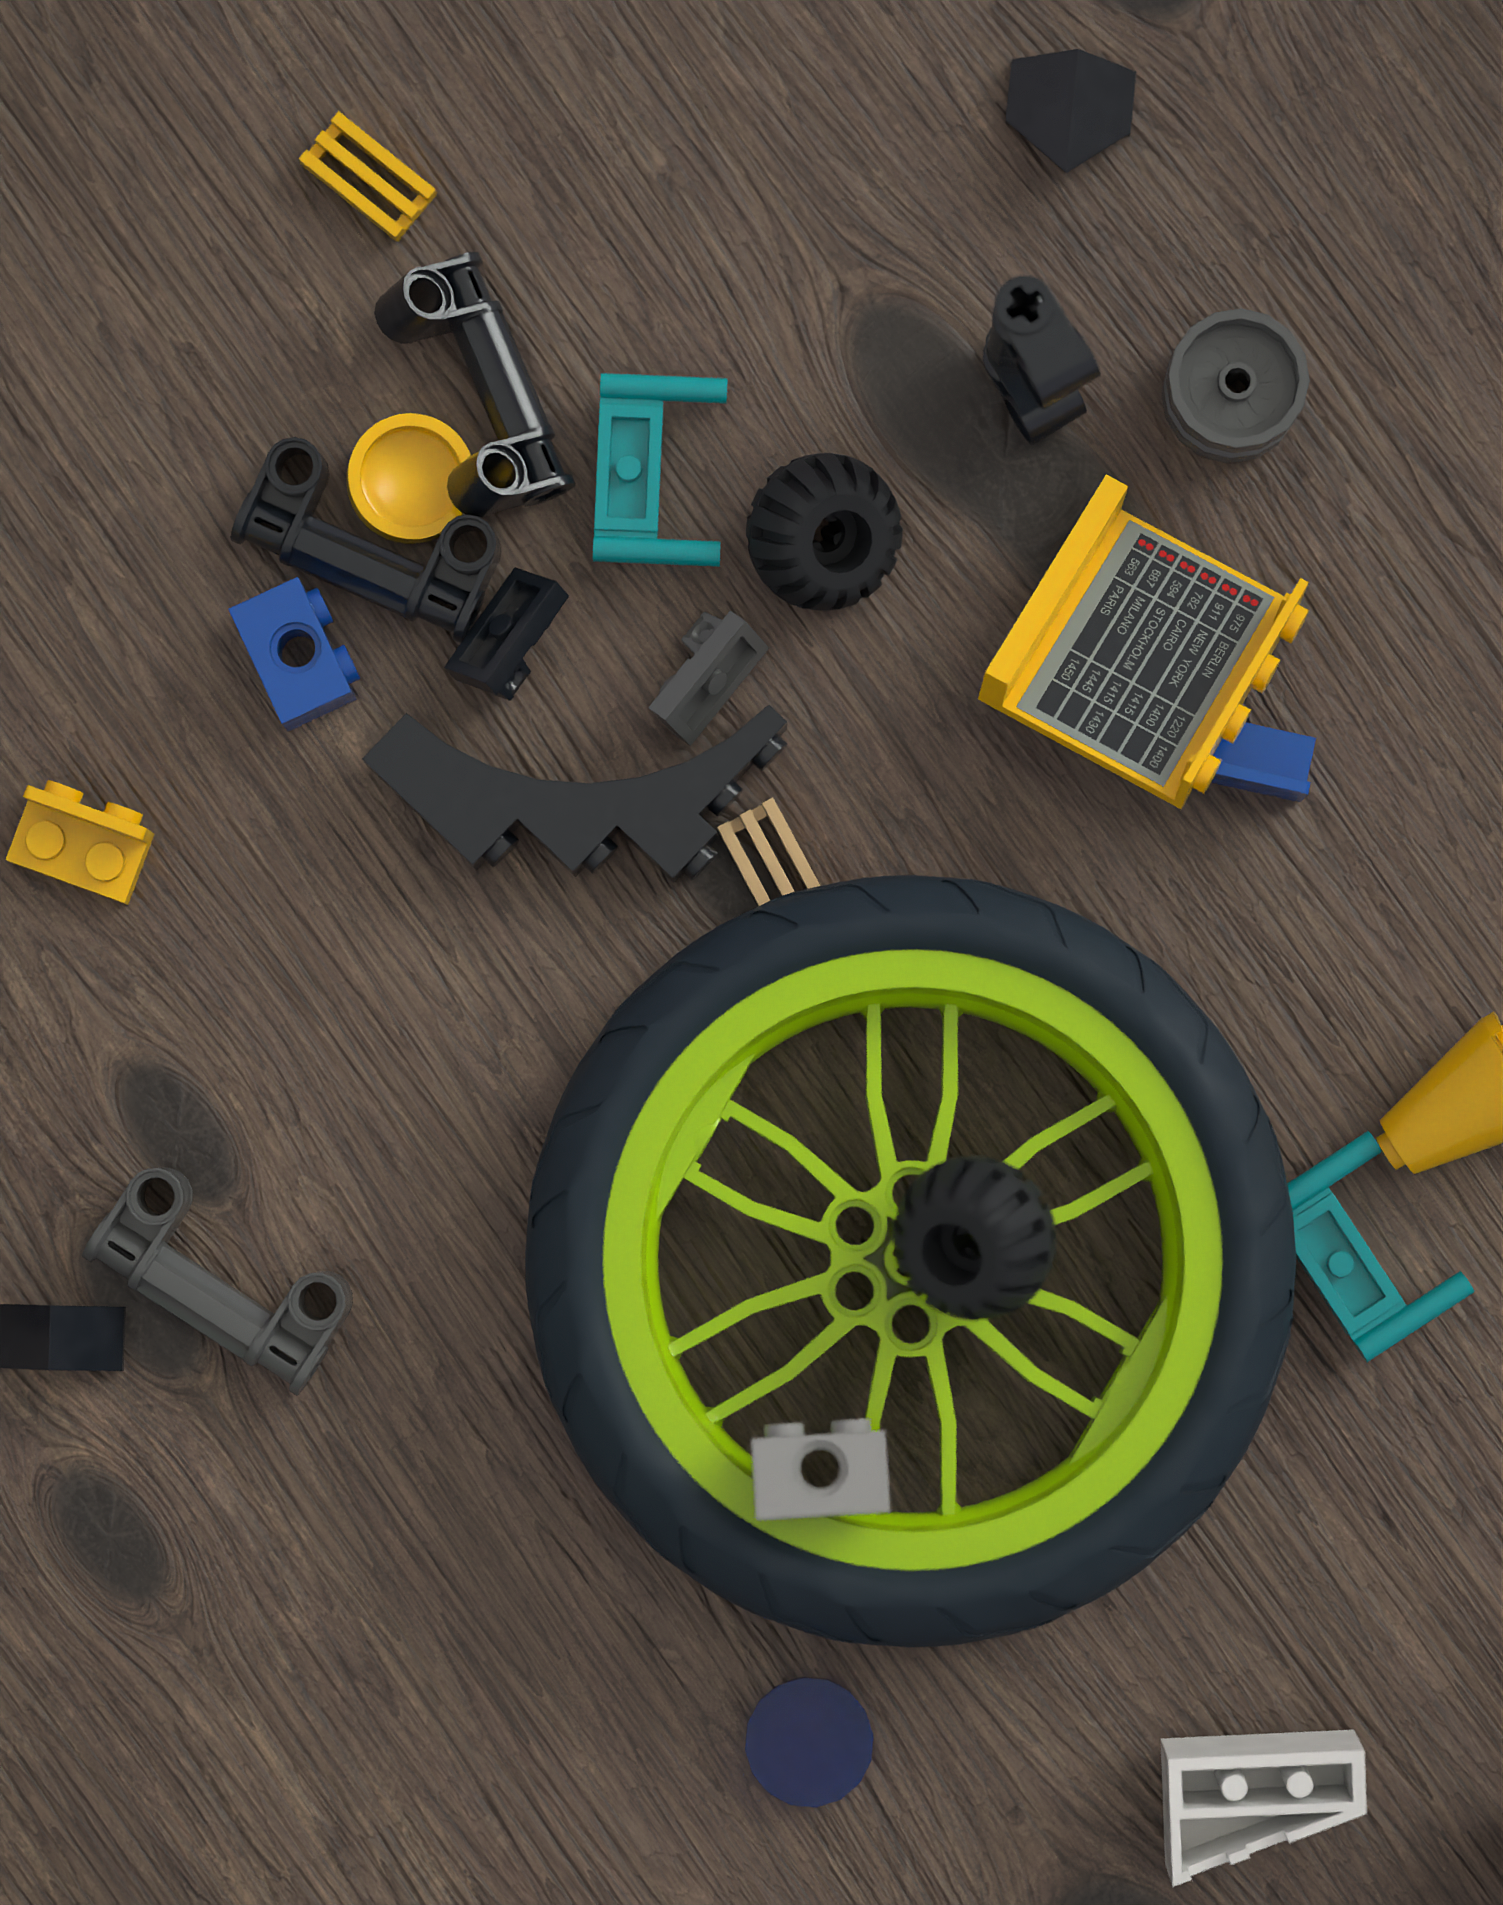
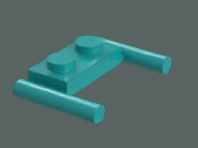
M601 373L593 562L720 567L721 541L657 538L663 401L727 404L728 378Z
M1369 1131L1363 1133L1287 1183L1293 1211L1296 1259L1366 1362L1377 1357L1474 1293V1289L1468 1279L1459 1271L1409 1305H1406L1355 1225L1330 1190L1329 1186L1382 1152L1379 1144Z

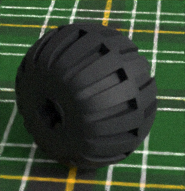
M818 453L793 459L790 464L780 466L767 477L768 483L763 489H758L751 503L753 510L752 514L747 517L746 537L749 543L747 549L756 572L762 582L776 596L802 609L828 611L855 605L859 602L860 598H868L882 586L880 580L885 574L890 575L898 560L894 556L896 549H900L902 545L903 528L899 523L902 516L897 501L887 483L873 468L847 455ZM825 519L829 522V525L820 529L823 540L818 542L813 539L814 534L821 521Z
M973 1155L952 1158L935 1164L920 1174L910 1185L897 1208V1217L894 1220L893 1246L897 1248L895 1250V1258L900 1273H909L911 1278L906 1283L917 1296L923 1294L928 1296L926 1299L927 1305L944 1314L949 1313L958 1319L988 1320L1016 1311L1038 1293L1052 1268V1260L1056 1253L1057 1236L1056 1231L1053 1229L1055 1223L1049 1204L1041 1205L1038 1197L1043 1193L1031 1179L1025 1182L1021 1180L1023 1172L1004 1161L999 1162L992 1157Z

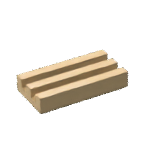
M774 798L763 802L762 805L753 810L750 809L744 812L738 818L730 822L727 821L717 827L721 838L758 906L771 900L735 835L744 829L749 833L781 895L795 892L758 824L759 821L767 817L806 889L820 886Z

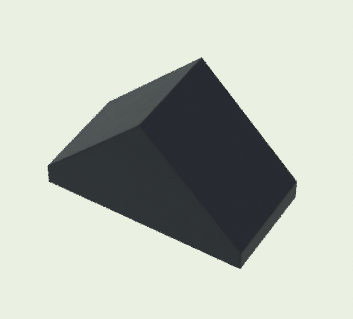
M0 1304V1368L124 1371L126 1307Z

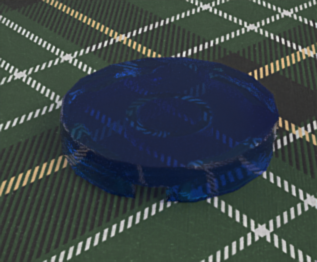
M800 1677L778 1683L759 1699L747 1722L745 1751L752 1774L769 1794L790 1805L820 1807L841 1800L860 1784L871 1763L873 1732L865 1708L850 1690L828 1678Z

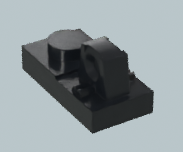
M514 567L444 668L459 682L511 701L526 677L531 673L523 657L531 646H535L542 634L550 626L569 595L557 581Z

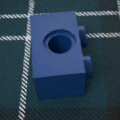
M296 577L228 609L279 720L287 731L293 730L357 700L350 684L359 680L360 676L345 645L333 649L323 627L334 621L318 587L306 592L304 585ZM295 637H307L315 643V654L312 660L302 667H290L284 664L282 659L284 646Z

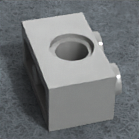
M870 1419L831 1421V1434L806 1436L804 1434V1423L765 1425V1438L751 1439L756 1521L889 1513L890 1500L885 1431L871 1432ZM815 1450H824L831 1453L839 1463L840 1472L838 1479L833 1485L824 1489L809 1486L803 1480L800 1472L803 1458Z

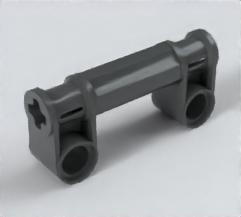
M170 1167L148 1168L137 1173L114 1208L105 1216L91 1236L82 1257L89 1262L95 1259L103 1262L126 1277L129 1288L139 1292L241 1358L243 1362L251 1367L257 1363L288 1382L290 1384L289 1391L298 1396L327 1354L329 1344L350 1313L353 1305V1293L349 1283L341 1275L331 1271H317L307 1274L295 1282L276 1313H272L167 1244L192 1204L193 1189L189 1180L180 1171ZM156 1178L166 1180L174 1191L173 1205L162 1215L153 1212L145 1201L146 1188ZM116 1244L119 1245L120 1247L124 1248L125 1250H127V1251L130 1252L131 1254H133L135 1257H133L132 1255H130V1254L127 1253L126 1251H124V1250H122L121 1248H119L118 1246H116ZM321 1282L327 1284L336 1295L335 1310L328 1318L313 1316L306 1307L305 1295L313 1283ZM276 1348H278L279 1350L283 1351L284 1353H286L287 1355H289L290 1357H292L293 1359H295L297 1362H295L294 1360H292L291 1358H289V1357L286 1356L285 1354L281 1353V1352L278 1351Z

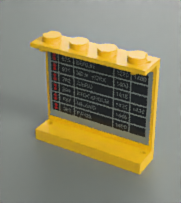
M1106 474L987 668L978 700L1175 807L1182 809L1193 788L1204 794L1213 780L1222 761L1213 756L1221 740L1225 739L1233 744L1241 732L1251 712V709L1242 704L1251 689L1263 693L1280 663V659L1272 655L1280 639L1291 644L1301 629L1309 610L1301 606L1300 603L1309 582L1300 578L1292 593L1286 592L1285 596L1271 590L1123 511L1122 506L1128 486Z

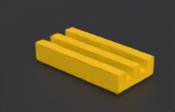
M338 111L331 119L332 124L325 132L323 130L315 138L316 143L309 151L307 149L299 157V162L398 242L437 195L436 189ZM344 135L418 196L413 202L408 200L340 145L337 140ZM328 152L403 214L398 220H393L321 161Z

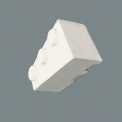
M1354 1730L1160 1739L1165 1866L1173 1887L1192 1880V1875L1230 1862L1233 1865L1250 1858V1853L1285 1840L1291 1843L1367 1814L1365 1750Z

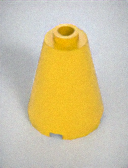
M1494 1011L1482 1017L1379 1120L1385 1132L1376 1137V1140L1396 1170L1406 1165L1413 1174H1417L1503 1143V1025L1501 1026L1499 1018Z

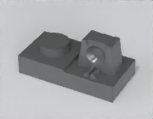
M729 611L723 620L707 612H703L700 615V618L681 639L694 656L691 659H687L677 673L664 682L658 696L648 707L675 736L689 746L693 744L769 649L767 644L750 625L732 611Z

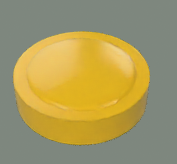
M415 413L398 414L385 418L374 424L362 435L351 454L346 475L347 492L351 505L360 520L370 530L388 540L414 544L438 538L449 521L463 515L450 500L447 483L453 469L471 456L461 437L451 427L438 419Z

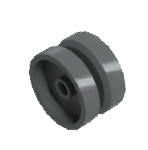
M1243 308L1214 312L1191 326L1172 354L1161 390L1165 419L1179 442L1202 458L1227 464L1255 460L1278 446L1304 407L1310 382L1306 355L1293 333L1268 314ZM1239 380L1246 388L1242 393H1234L1227 388L1226 384L1232 385Z

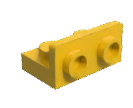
M47 780L44 790L27 785L23 797L28 801L6 861L128 905L155 835L149 829L140 826L143 814L108 801L103 812L82 805L80 802L84 793L51 780Z

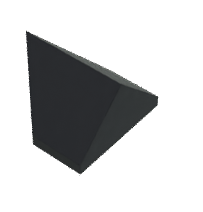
M1080 49L1012 59L1005 124H1010L1060 169L1068 173L1125 136H1130L1136 71Z

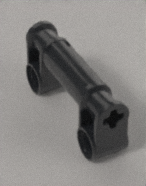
M468 252L443 262L416 267L410 270L380 296L376 302L374 314L376 323L382 333L390 340L400 344H411L451 332L454 334L498 441L486 444L453 469L448 477L447 490L450 500L463 514L485 517L522 505L533 506L549 501L568 492L576 483L572 474H565L551 442L555 437V433L547 420L503 315L502 306L499 301H492L480 273L479 267L483 264L479 252Z
M1020 275L1009 279L1000 287L995 298V306L992 311V327L986 337L982 362L986 372L1003 397L1006 408L1015 425L1030 445H1034L1087 413L1085 403L1078 389L1101 376V372L1089 346L1077 329L1071 325L1051 290L1042 280L1033 276Z
M291 437L282 439L274 444L267 454L252 490L248 493L239 509L232 527L231 541L239 545L245 541L253 543L279 555L280 563L286 566L296 568L399 614L412 622L419 617L452 632L453 640L461 643L477 619L484 601L485 591L501 556L500 540L489 523L478 516L469 514L452 519L441 531L428 564L424 566L314 517L313 514L328 484L330 475L328 463L318 449L305 439ZM300 454L311 457L313 470L307 481L299 485H290L283 481V465L289 458ZM265 522L271 526L283 530V532L278 533L276 531H273L267 527L260 525V523ZM470 531L480 532L485 535L487 548L480 559L470 563L461 562L456 559L454 546L459 536ZM432 600H440L457 609L455 611L450 610L444 606L432 602Z

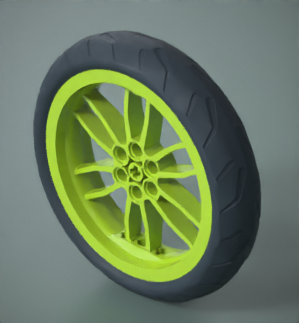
M919 875L859 878L812 887L775 898L719 925L678 952L643 982L618 1007L578 1064L557 1105L532 1181L525 1251L528 1310L537 1358L547 1392L574 1450L602 1493L631 1527L659 1555L713 1593L753 1614L834 1641L908 1648L960 1645L1011 1635L1050 1623L1103 1597L1144 1570L1183 1536L1213 1504L1217 1495L1244 1457L1268 1408L1290 1338L1296 1270L1293 1211L1283 1161L1271 1121L1235 1053L1217 1027L1185 990L1152 959L1104 927L1060 905L985 881ZM884 1009H938L942 1016L941 1095L925 1162H898L896 1160L882 1098L881 1014ZM860 1013L866 1020L865 1099L880 1177L877 1186L867 1192L856 1191L794 1136L730 1100L750 1065L766 1052L807 1029L827 1021ZM962 1014L976 1016L1000 1024L1034 1040L1073 1067L1098 1092L1095 1102L1028 1139L1003 1160L1005 1163L1020 1169L1038 1151L1104 1112L1115 1113L1139 1154L1140 1160L1136 1167L1069 1204L1052 1209L1051 1213L1055 1225L1082 1215L1139 1181L1150 1183L1161 1235V1287L1159 1301L1137 1338L1080 1304L1041 1289L1027 1302V1304L1063 1314L1121 1346L1118 1352L1124 1356L1108 1380L1099 1399L1092 1396L1091 1400H1088L1038 1369L988 1320L958 1319L949 1313L944 1314L927 1305L926 1299L928 1296L925 1294L917 1296L906 1283L911 1277H904L897 1272L899 1267L895 1256H893L895 1249L893 1246L894 1220L897 1217L898 1207L893 1201V1186L903 1176L912 1175L918 1177L933 1165L946 1161L958 1098V1018ZM730 1118L786 1151L834 1197V1200L823 1214L821 1222L756 1203L700 1172L702 1165L697 1163L707 1147L721 1120L728 1123ZM683 1179L748 1217L825 1244L830 1251V1266L825 1273L747 1299L680 1338L670 1336L667 1327L659 1283L658 1252L662 1215ZM857 1207L863 1209L870 1215L873 1221V1231L870 1238L860 1245L845 1243L837 1234V1217L847 1208ZM849 1272H859L865 1275L870 1280L873 1288L870 1302L859 1310H849L843 1307L838 1302L835 1294L838 1280ZM816 1294L821 1295L822 1302L828 1313L833 1317V1321L790 1361L715 1407H706L703 1404L679 1361L684 1351L753 1313ZM906 1305L918 1306L925 1312L928 1318L927 1333L922 1339L914 1343L902 1342L895 1336L892 1330L894 1314L898 1309ZM856 1325H865L876 1332L879 1342L864 1419H870L871 1432L880 1431L881 1416L896 1356H924L939 1419L940 1504L936 1511H890L889 1513L756 1521L753 1458L721 1427L725 1417L789 1382ZM956 1326H964L1025 1380L1090 1417L1070 1455L1053 1469L1016 1490L964 1507H960L956 1502V1417L942 1345V1338L945 1333Z

